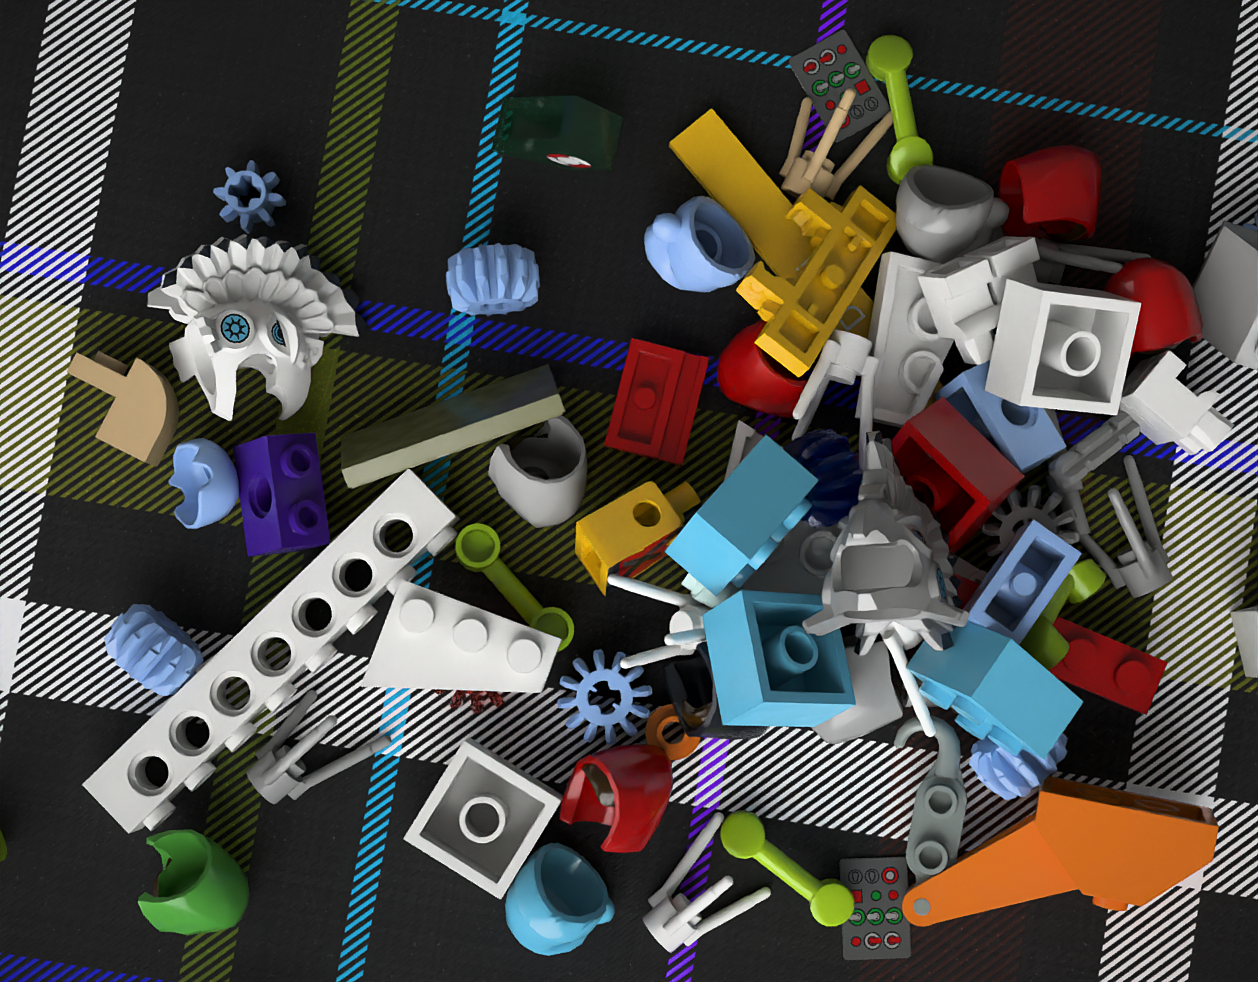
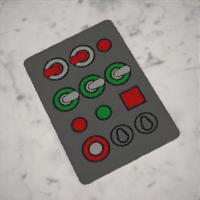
M845 30L838 31L789 59L792 70L808 97L812 99L813 106L826 128L845 91L848 88H853L856 91V96L834 140L835 142L844 140L883 118L891 111L888 102Z
M883 857L840 860V881L850 888L855 901L851 917L842 924L844 959L909 958L911 956L910 922L906 919L902 910V902L908 890L906 858Z

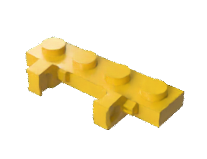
M861 185L849 195L843 206L834 202L828 203L810 187L802 193L794 202L785 218L793 219L801 227L803 236H811L812 238L809 243L816 248L796 279L788 277L785 280L781 276L774 277L765 270L763 262L759 261L748 271L736 289L754 309H758V315L764 321H768L754 343L798 378L809 370L897 229L896 213Z

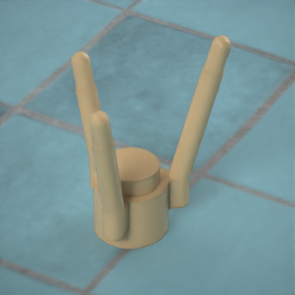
M848 88L845 91L815 152L806 150L802 158H800L813 104L811 98L805 97L797 117L788 157L779 173L785 177L781 189L798 199L810 187L823 199L827 198L833 201L841 184L893 124L891 111L871 130L833 175L831 172L835 164L827 159L826 156L848 114V110L856 96V91L853 88Z

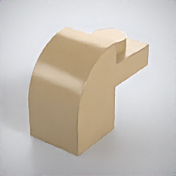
M100 351L97 352L94 360L76 353L67 373L116 397L95 437L145 463L158 466L173 438L179 417L177 397L170 382L160 371L139 358L135 359L127 377H125L124 374L129 366Z

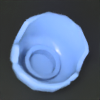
M198 438L179 443L173 454L174 474L169 479V484L181 489L185 498L184 502L176 507L174 514L187 529H197L212 524L229 514L240 494L237 470L226 451L211 440Z

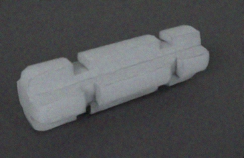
M1119 412L1103 423L1101 427L1095 429L1071 447L1064 455L1050 463L1049 475L1055 479L1059 487L1069 488L1084 478L1088 472L1093 471L1118 452L1122 446L1135 439L1140 432L1139 424L1133 421L1126 412Z

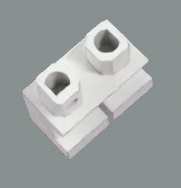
M1005 236L965 254L964 257H958L917 276L939 337L955 340L964 363L979 365L991 360L995 340L993 329L998 326L1007 279L1037 282L1033 262L1039 260L1040 256L1034 237Z
M1170 350L1140 361L1125 379L1118 413L1123 411L1129 414L1132 420L1139 424L1140 432L1156 445L1174 441L1189 455H1195L1201 449L1206 452L1213 451L1234 426V424L1212 407L1221 394L1215 391H1206L1196 395L1176 379L1186 364Z

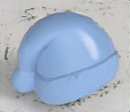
M705 196L693 197L678 208L675 215L672 213L657 215L653 223L647 227L644 236L645 251L650 264L663 280L680 290L705 293L732 285L751 269L755 261L753 246L742 227L723 206Z

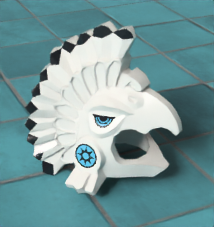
M245 234L233 241L221 237L212 245H201L194 254L183 257L176 268L163 274L161 286L148 293L147 307L169 309L170 315L175 320L188 324L185 327V336L169 343V348L173 355V365L177 369L182 382L189 380L194 375L196 376L209 401L212 413L228 421L232 420L236 396V370L251 367L259 370L265 376L266 392L275 395L280 400L283 411L279 419L286 420L300 409L307 398L311 382V367L317 363L323 351L324 341L319 340V337H327L330 333L359 337L366 331L367 323L355 312L359 305V296L352 289H340L341 281L337 274L320 272L321 258L309 255L307 245L300 244L293 248L287 241L274 242L267 237L253 239Z

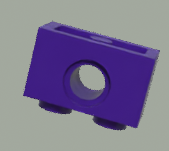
M316 434L268 435L233 446L248 557L298 552L331 544Z

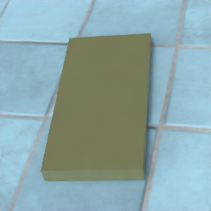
M549 364L341 436V471L348 488L367 484L563 415L565 409Z

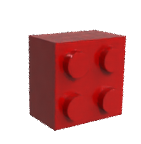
M944 397L907 420L891 441L894 457L899 460L900 476H906V485L912 486L913 490L924 492L926 506L930 510L939 513L940 527L950 535L948 548L953 554L969 542L1025 477ZM861 481L852 491L857 497H859Z

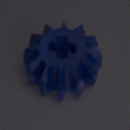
M832 428L823 431L815 430L803 434L801 437L794 439L792 443L783 446V450L819 480L805 496L813 505L800 520L807 521L815 529L822 526L830 527L839 523V520L849 516L851 508L860 502L858 497L859 487L862 485L863 470L859 467L857 461L858 453L850 450L849 440L845 435L839 436Z

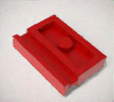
M631 338L604 447L682 466L709 357L685 353L682 350Z

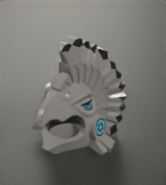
M881 431L866 432L867 470L863 471L862 485L859 487L858 500L860 502L851 508L849 516L839 520L842 532L830 552V559L833 565L824 579L822 591L823 610L804 620L802 625L807 634L823 636L851 623H856L851 631L854 636L858 637L854 652L860 656L868 653L877 635L894 621L912 631L919 632L927 644L936 651H944L954 646L950 631H953L957 626L965 627L970 614L958 608L963 602L957 596L956 590L962 581L953 575V567L959 557L949 551L950 535L940 527L939 513L930 510L926 506L924 492L913 490L912 486L906 485V476H900L899 460L894 457L890 438L883 439Z

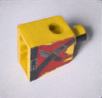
M648 481L577 521L575 554L606 597L620 588L608 583L607 579L610 574L633 579L668 554L665 550L684 527L682 523L694 516L702 507V503L694 489L687 482L680 484L663 495L653 481Z

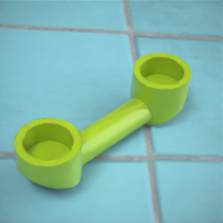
M883 35L872 42L866 56V65L873 77L886 83L897 143L888 156L886 167L890 178L900 185L902 179L912 167L924 164L933 165V153L930 145L926 140L920 138L917 132L906 71L913 57L912 48L909 42L902 37Z
M480 523L465 527L459 533L455 545L456 556L460 564L468 570L483 572L529 624V627L562 639L557 652L565 649L574 635V624L571 617L562 609L555 607L543 608L498 557L500 539L491 527Z
M1093 559L1081 560L1074 564L1019 644L1047 670L1057 665L1069 650L1068 642L1053 626L1066 599L1070 603L1081 602L1094 594L1105 581L1106 575Z
M738 810L732 812L724 819L721 825L720 837L728 853L736 858L747 859L753 857L809 901L812 915L818 923L825 926H838L851 917L855 901L850 888L844 882L837 879L819 881L766 840L763 822L756 814L747 810Z

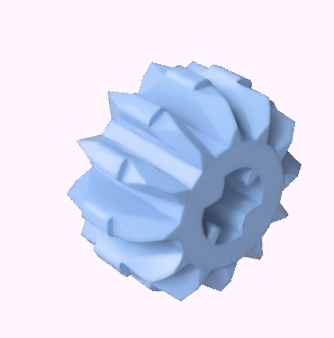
M497 243L487 246L480 244L476 248H464L448 258L446 282L452 307L471 316L477 314L490 316L492 314L506 315L507 312L523 311L525 308L535 304L538 301L540 277L539 266L536 264L534 252L517 244L501 245Z
M133 604L125 614L122 612L111 625L112 629L104 637L107 653L116 660L117 666L124 669L130 675V678L136 679L146 689H152L158 695H175L182 686L197 674L196 670L203 662L199 645L191 640L190 634L183 631L176 622L167 618L162 611L157 612L150 605Z
M595 650L593 652V659L596 670L593 672L589 670L585 661L581 658H576L573 661V666L584 679L581 682L570 676H562L560 679V685L576 690L577 693L576 697L558 699V708L566 709L578 706L580 711L571 716L565 724L571 730L577 727L584 718L591 722L584 733V740L589 743L595 738L598 725L605 726V740L608 745L616 743L614 724L618 722L626 734L633 736L637 733V729L626 715L631 712L640 718H648L650 710L645 706L632 703L633 697H646L652 694L650 685H642L631 688L630 685L631 681L641 676L644 669L638 665L633 667L625 676L619 672L621 669L620 661L626 657V654L623 652H617L612 669L605 668L603 650ZM600 681H608L610 690H620L621 693L620 704L614 701L612 706L615 710L608 713L602 712L600 704H591L589 700L590 690L596 692L598 688L594 684Z
M1062 733L1046 758L1042 759L1023 749L1018 756L1012 755L990 740L987 734L984 740L980 739L973 744L969 765L976 772V777L987 788L999 794L1006 801L1016 798L1018 795L1025 797L1028 796L1032 788L1037 785L1043 786L1044 780L1050 774L1057 772L1056 764L1063 760L1067 754L1065 746L1068 738Z

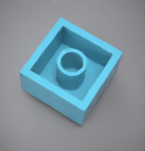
M765 435L695 513L665 552L715 596L729 582H732L739 589L776 549L788 531L812 507L813 504L805 496L819 480L770 437Z
M740 590L702 615L722 725L816 727L856 705L841 630L837 629L823 636H816L815 634H807L802 625L804 620L823 610L822 595Z
M968 621L965 627L957 626L953 631H950L954 646L944 651H936L925 640L905 667L923 682L918 689L919 692L945 710L952 706L959 713L955 719L958 725L981 740H984L988 734L990 740L1012 755L1018 756L1023 749L1045 759L1083 703L1077 695L1012 638Z

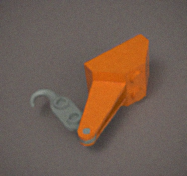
M930 715L936 729L934 736L938 740L939 751L936 762L917 790L906 849V861L910 870L916 876V883L907 890L902 902V910L906 919L913 925L926 927L946 920L1079 889L1084 895L1093 896L1092 903L1094 905L1110 910L1127 911L1128 904L1144 906L1213 861L1219 825L1211 808L1048 776L1044 780L1043 786L1039 787L1036 811L958 857L967 806V793L959 764L961 758L960 740L954 728L945 720ZM917 716L905 721L898 729L894 740L896 748H903L908 737L913 733L924 731Z

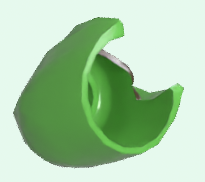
M168 830L147 838L146 844L153 846L160 853L163 870L157 874L154 880L153 896L144 892L138 898V904L143 915L160 932L194 935L217 932L234 927L242 919L250 895L248 880L236 860L220 845L194 830Z

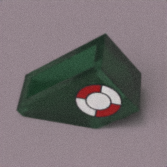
M576 95L503 98L491 151L574 171H611L623 117Z

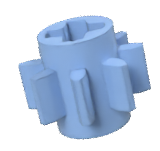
M252 160L247 164L246 171L235 172L229 167L225 168L226 174L229 177L225 187H218L213 190V193L218 198L228 203L221 210L220 216L226 222H229L239 215L241 217V228L246 233H251L253 223L264 221L267 225L274 226V220L270 215L275 206L281 207L286 205V200L281 195L271 191L280 181L274 172H270L261 178L259 176V167ZM251 187H255L261 196L260 198H252L249 202V207H246L239 200L240 196L249 195Z

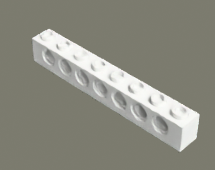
M410 468L407 469L82 785L128 834L140 830L144 826L150 831L156 829L174 812L176 807L170 801L185 786L193 792L215 772L217 768L211 761L225 747L234 752L255 733L257 728L251 722L263 710L268 708L274 713L296 693L297 689L292 685V682L307 668L313 674L321 669L338 651L332 645L336 639L347 629L353 635L361 630L378 612L372 606L373 603L387 590L395 595L401 579L410 582L417 575L418 572L412 566L427 551L436 556L457 536L458 533L452 527L460 518ZM405 521L412 529V542L404 551L392 552L385 543V532L391 524ZM365 560L372 569V580L367 588L355 592L347 585L345 572L352 562ZM321 598L331 607L332 618L327 627L316 631L308 625L305 612L307 606L313 600ZM278 637L284 639L291 649V659L281 670L271 667L265 656L267 645ZM235 677L245 680L250 688V699L241 709L233 707L227 701L225 694L227 684ZM194 716L202 718L209 727V739L202 748L193 746L187 740L185 734L186 725ZM152 756L161 758L168 767V779L162 787L153 785L146 777L145 767Z

